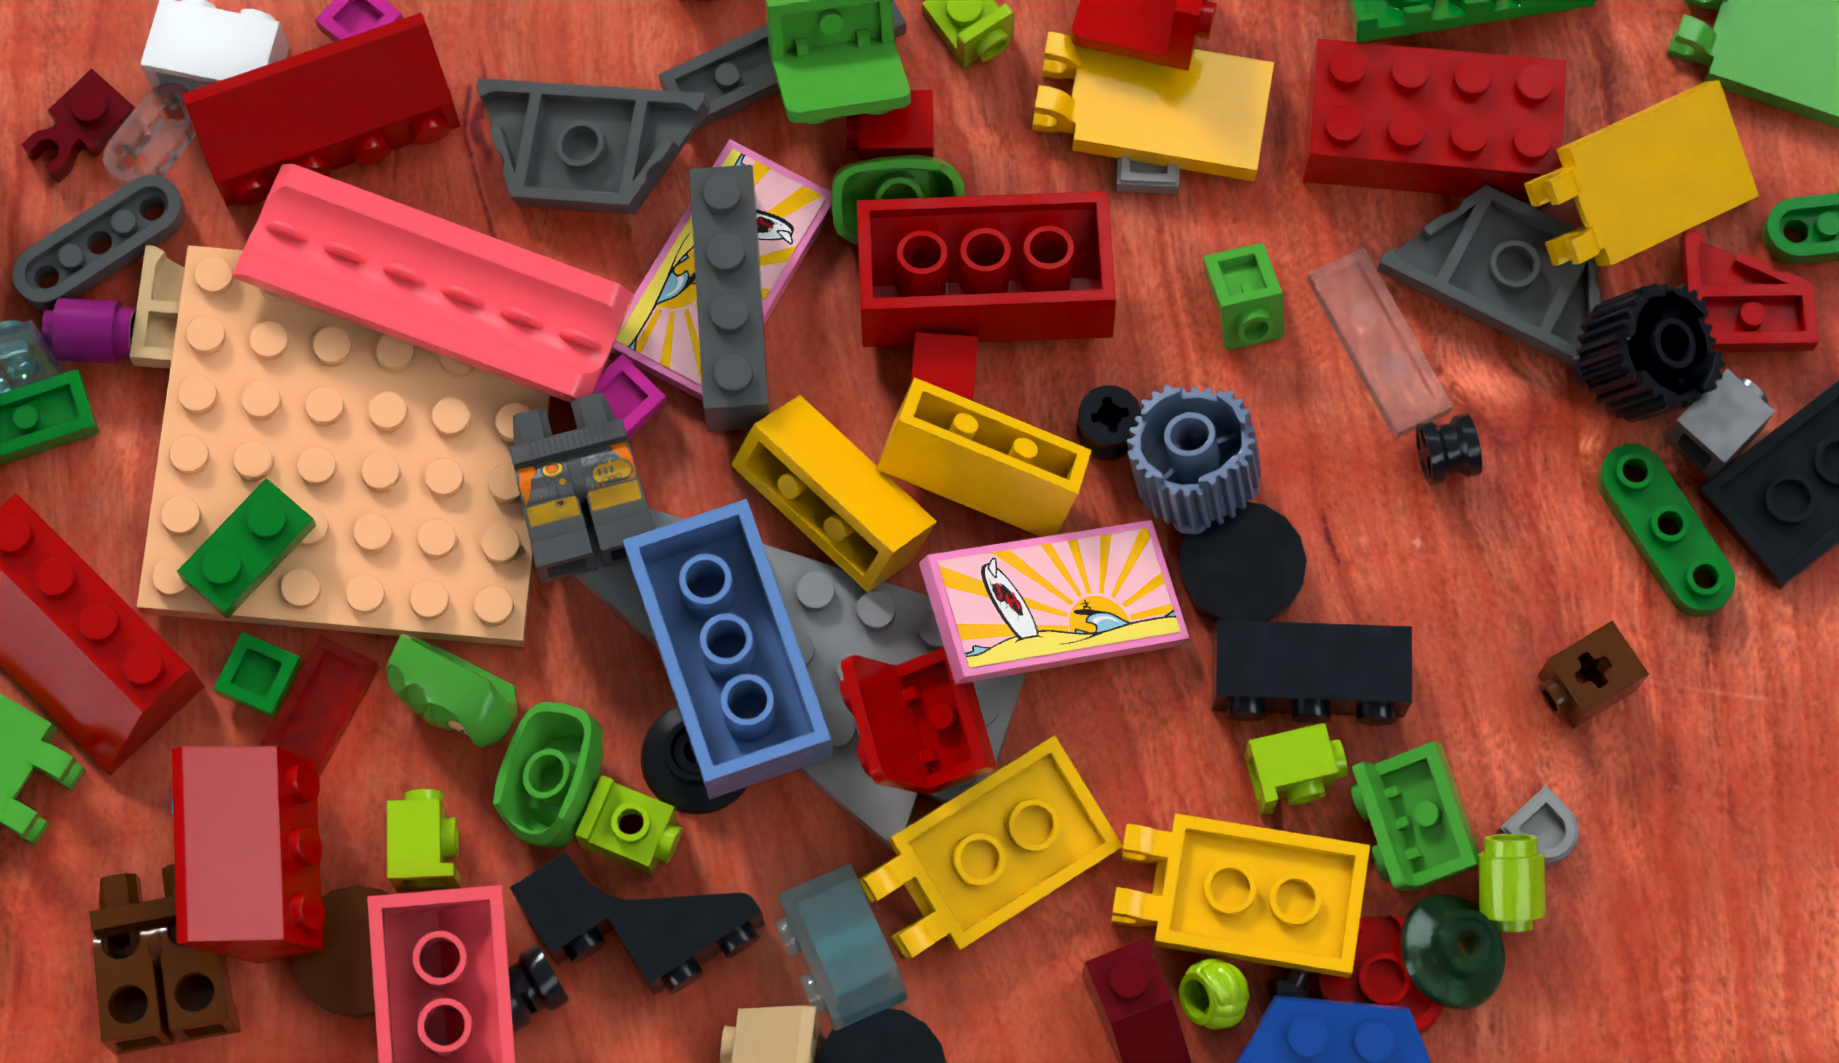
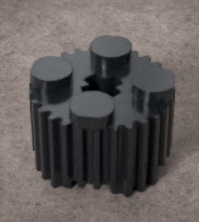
M1655 283L1595 305L1592 312L1586 315L1588 322L1582 323L1580 326L1584 334L1577 337V340L1582 344V348L1576 349L1577 355L1571 363L1575 383L1582 389L1588 390L1589 393L1595 392L1597 394L1596 402L1598 404L1605 403V411L1608 413L1615 411L1617 418L1623 417L1630 423L1643 421L1693 405V402L1702 399L1701 394L1716 390L1718 386L1715 381L1722 379L1723 376L1719 369L1725 367L1726 364L1721 359L1720 350L1715 351L1712 347L1717 342L1716 338L1711 337L1709 333L1713 329L1712 325L1706 324L1704 321L1709 316L1706 309L1707 301L1705 298L1698 300V292L1695 290L1688 292L1687 285L1685 284L1669 289L1668 284L1657 286Z

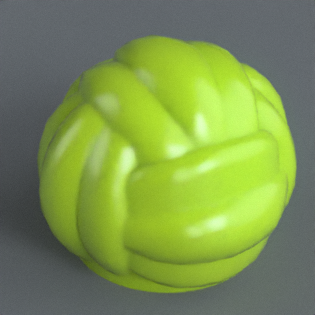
M1216 958L1199 960L1193 963L1187 969L1179 987L1180 1003L1186 1016L1193 1023L1205 1026L1211 1030L1231 1028L1238 1024L1245 1015L1246 1006L1250 999L1246 977L1233 964Z

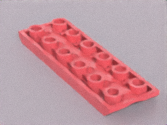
M282 164L264 203L259 219L248 238L232 274L234 279L569 403L577 398L594 393L634 298L632 292L616 282L294 164Z

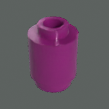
M58 298L54 310H45L43 315L44 348H52L56 361L119 363L121 357L130 358L136 308L123 307L120 301Z

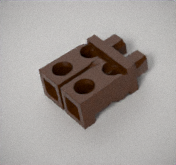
M175 864L162 868L165 898L143 902L141 882L136 873L105 876L100 879V910L89 912L91 931L94 933L93 950L101 1043L115 1055L174 1044L173 1034L183 1043L241 1032L237 1006L233 1002L227 957L177 944Z

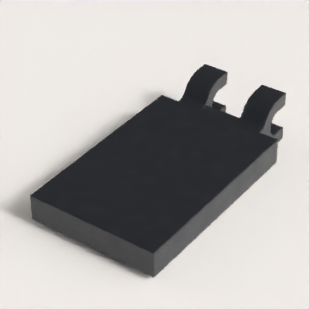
M1839 380L1701 486L1697 493L1779 590L1839 545Z

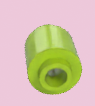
M1496 834L1484 837L1485 851L1478 853L1480 917L1493 920V930L1525 932L1532 930L1533 920L1546 917L1545 853L1538 851V837L1529 834Z

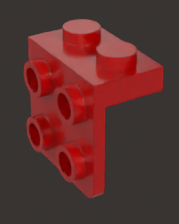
M1080 0L1072 24L1070 39L1075 45L1189 71L1197 39L1209 40L1217 3L1209 2L1208 0Z
M944 647L896 666L859 655H852L841 660L844 678L840 681V692L845 706L854 715L860 736V741L857 743L858 759L864 772L876 784L931 795L998 770L974 684L969 682L955 685Z

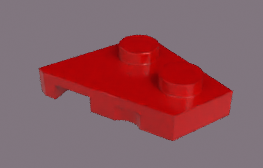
M1694 230L1683 232L1679 239L1683 284L1687 285L1688 292L1695 290L1698 292V300L1705 298L1707 301L1706 309L1709 316L1704 321L1706 324L1712 325L1713 329L1709 333L1711 337L1716 338L1717 342L1712 345L1715 351L1764 352L1813 351L1819 339L1814 283L1787 271H1774L1768 268L1762 260L1742 251H1739L1737 256L1703 242L1704 235Z

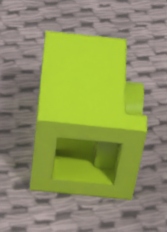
M1325 723L1249 740L1244 753L1260 816L1272 814L1278 800L1286 797L1288 805H1300L1318 800L1326 795L1325 788L1332 787L1336 779L1348 777V766L1343 746L1339 739L1330 741Z
M601 775L575 836L581 848L653 876L659 860L668 864L672 859L679 844L683 827L675 824L678 817L674 806L617 784L613 779ZM635 814L644 820L643 827L639 832L625 834L619 829L621 820L627 815Z
M418 789L405 792L404 800L387 801V879L396 891L461 888V874L454 863H448V857H457L459 855L457 817L448 818V812L444 807V793L433 789Z

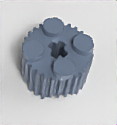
M1167 384L1164 386L1163 393L1160 394L1157 391H1153L1151 393L1153 398L1151 401L1146 399L1141 401V416L1135 417L1136 427H1130L1131 438L1127 439L1129 449L1127 452L1135 486L1140 500L1143 499L1145 508L1147 510L1152 508L1153 515L1156 518L1163 515L1165 523L1170 524L1173 522V526L1177 531L1187 534L1203 532L1211 526V521L1214 520L1222 524L1226 515L1234 518L1236 516V508L1244 510L1247 507L1246 501L1255 498L1259 494L1262 480L1255 429L1252 425L1250 411L1248 408L1245 409L1244 401L1241 398L1236 400L1235 393L1232 390L1226 393L1216 391V395H1213L1212 389L1208 387L1204 392H1199L1197 386L1192 387L1191 392H1186L1184 388H1171Z

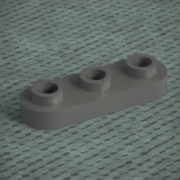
M145 175L134 179L23 251L17 258L12 271L16 289L27 304L39 310H54L58 298L76 299L145 253L146 245L157 246L174 235L182 226L185 218V205L175 185L164 177ZM151 207H164V212L158 219L147 220L144 218L145 213ZM101 240L112 241V245L107 252L103 254L92 253V249L97 242ZM46 275H59L58 282L53 287L48 289L40 288V282Z

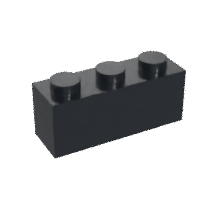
M1217 620L1212 636L1211 711H1227L1228 719L1235 721H1259L1266 718V713L1291 714V719L1295 722L1317 724L1330 721V715L1356 716V722L1362 725L1384 726L1395 723V717H1405L1412 703V626Z

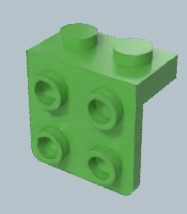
M765 0L770 60L789 121L794 123L820 124L837 117L865 113L870 115L886 114L893 109L904 108L911 103L910 87L895 45L892 0Z

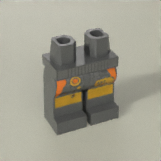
M600 392L577 398L571 402L577 429L552 435L546 409H533L517 413L513 416L515 445L509 446L514 465L534 562L541 584L597 569L580 505L588 503L605 567L628 561L622 540L656 529L640 482L622 418L615 419L604 394Z

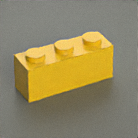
M914 377L892 424L876 470L1040 537L1058 534L1079 494L1092 450Z
M798 395L756 422L731 463V466L867 593L914 559L937 522L888 475L876 470L877 465L801 395Z

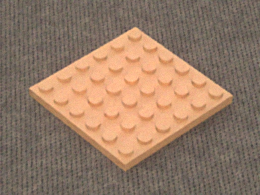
M188 245L137 608L140 614L400 636L402 633L417 638L524 647L534 557L509 446L515 445L513 416L517 413L533 409H546L549 420L552 396L234 279L232 274L243 250ZM267 478L314 518L316 527L227 619L184 582L178 575L177 570Z

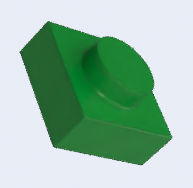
M241 632L213 690L218 696L276 720L304 662L298 655Z

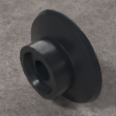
M678 706L663 713L649 728L641 749V768L649 789L660 801L674 806L675 810L683 813L707 814L729 806L746 790L747 787L709 800L697 763L690 762L686 758V753L691 748V744Z

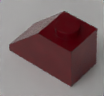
M1147 938L1084 963L1081 976L1118 1063H1192L1173 999Z

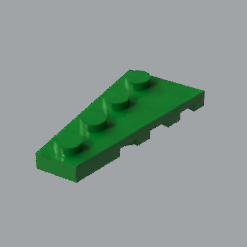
M1346 0L1355 40L1356 43L1552 12H1564L1571 9L1594 6L1595 0Z

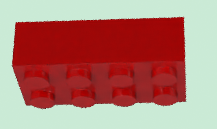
M1318 39L1310 68L1302 182L1469 196L1487 184L1515 199L1530 202L1524 183L1561 168V162L1556 149L1562 147L1567 60Z

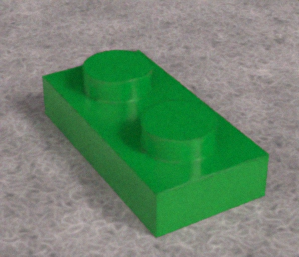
M78 369L0 393V465L100 433L84 378Z
M265 478L177 570V573L184 582L228 619L316 527L314 518Z

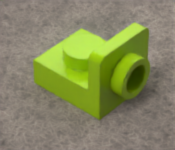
M925 0L922 2V14L963 68L979 58L981 61L993 59L1004 51L1011 42L1014 33L1015 13L1008 4L999 7L994 0Z

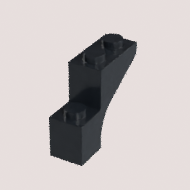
M566 852L509 887L557 965L567 958L574 964L590 957L605 945L606 941L603 935L613 930L654 995L664 988H667L669 993L673 994L689 986L704 973L700 965L723 952L726 958L742 952L758 940L759 935L756 930L765 924L761 909L755 900L745 893L627 900L611 896L599 890L585 879Z

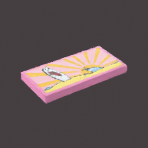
M729 139L712 167L753 166L765 324L832 213L831 191ZM690 202L633 295L634 298L611 353L618 357L624 354L638 368L703 402L692 208Z
M1152 520L929 554L919 562L955 685L1182 645L1190 638Z

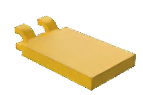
M1048 32L1042 77L1054 79L1071 78L1075 80L1072 97L1060 89L1039 85L1032 130L1074 134L1072 151L1113 158L1121 156L1130 157V161L1167 167V163L1175 164L1183 170L1254 182L1258 170L1274 62L1195 49L1189 71L1081 47L1075 45L1068 35Z
M1720 80L1703 82L1556 149L1562 168L1524 183L1532 207H1539L1550 201L1552 205H1559L1574 198L1583 226L1545 242L1553 266L1564 264L1572 260L1573 264H1581L1593 257L1597 267L1612 266L1759 196Z
M1054 735L889 837L887 840L897 856L862 876L856 882L869 903L882 899L902 885L905 886L923 916L890 936L903 959H906L908 957L913 958L945 936H947L955 951L965 948L1122 848L1123 845Z
M1176 813L1172 832L1127 823L1121 860L1143 864L1157 863L1152 894L1116 887L1111 923L1133 927H1157L1154 946L1350 978L1353 972L1370 845Z

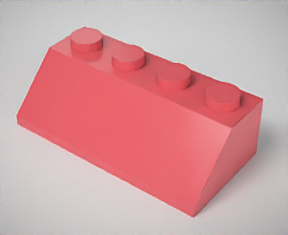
M502 885L367 896L378 1062L515 1063Z

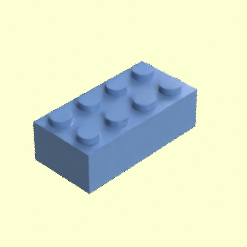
M744 499L622 540L709 800L833 758L832 739L748 500Z

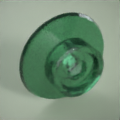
M1439 894L1423 899L1408 913L1401 930L1400 948L1406 971L1416 987L1430 1000L1452 1009L1474 1008L1491 998L1498 989L1503 977L1505 950L1499 931L1492 920H1489L1488 917L1479 912V906L1459 896ZM1457 941L1463 946L1464 954L1460 951Z

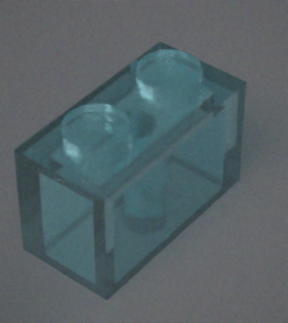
M851 863L777 894L784 918L775 921L774 924L789 958L801 954L809 974L799 977V981L810 1006L816 1007L817 1013L826 1010L835 1031L908 1000L901 972Z

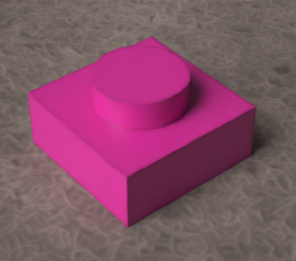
M333 0L315 21L318 29L333 42L401 20L403 16L401 12L386 0Z
M621 354L602 372L593 393H603L615 419L622 418L628 440L668 404L666 396L624 354Z

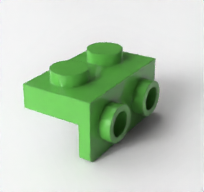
M1432 741L1376 764L1364 761L1352 766L1357 782L1351 786L1352 798L1364 821L1370 820L1378 843L1372 847V855L1376 868L1386 883L1391 882L1394 889L1415 892L1478 868V853L1480 852L1441 743Z

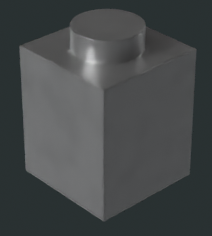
M1728 368L1722 373V379L1715 381L1718 386L1716 390L1703 393L1701 395L1702 399L1694 402L1676 420L1665 438L1673 448L1709 480L1725 469L1762 431L1775 412L1767 404L1768 400L1764 392L1754 382L1744 377L1738 378Z

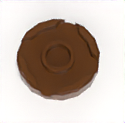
M357 885L333 890L322 897L325 908V921L323 924L324 950L291 957L295 978L311 1001L330 1013L354 1019L375 1016L367 896L389 895L384 890Z

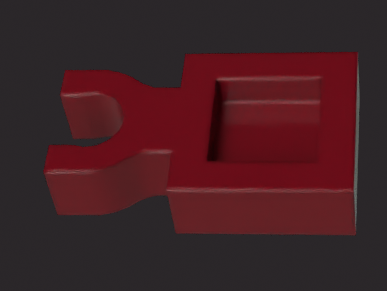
M91 68L47 110L56 123L50 128L33 133L21 145L34 161L48 149L59 150L57 157L45 167L50 175L60 183L72 171L77 155L84 148L96 158L139 117V114L126 98Z

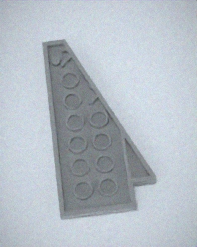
M588 503L580 505L597 569L573 576L658 649L629 562L604 566ZM649 508L656 529L684 520ZM763 544L832 739L833 758L798 770L884 845L893 850L887 839L909 825L918 796L943 804L994 772L992 771L931 795L878 785L864 772L857 755V743L860 741L855 717L845 706L840 692V681L844 678L841 660L852 655H859L896 666L944 647L929 596L886 582H882L867 593L842 568ZM1026 673L973 682L996 764Z

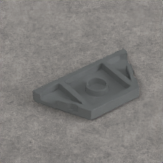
M478 78L477 83L479 96L485 103L492 126L490 132L495 149L501 156L504 165L502 172L509 195L517 206L636 214L706 117L711 104L705 93L483 78Z
M1487 184L1462 200L1460 207L1451 213L1440 215L1424 226L1422 232L1397 250L1392 248L1386 252L1377 268L1378 272L1570 366L1573 358L1577 355L1576 349L1582 348V344L1577 340L1579 335L1584 334L1580 326L1582 323L1588 322L1586 315L1592 312L1595 305L1601 303L1600 289L1597 286V271L1599 267H1597L1595 258L1593 257L1581 264H1573L1572 260L1564 264L1553 266L1545 245L1546 241L1577 228Z

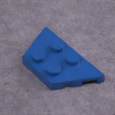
M1274 996L1258 1022L1259 1026L1249 1043L1244 1045L1234 1062L1431 1063L1408 1007Z

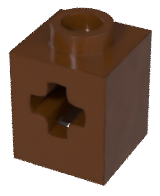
M1612 620L1549 658L1538 674L1542 681L1539 684V691L1552 713L1557 717L1565 715L1574 729L1638 690L1649 673ZM1579 671L1583 675L1594 672L1599 677V681L1596 685L1592 681L1581 685L1576 679V675Z

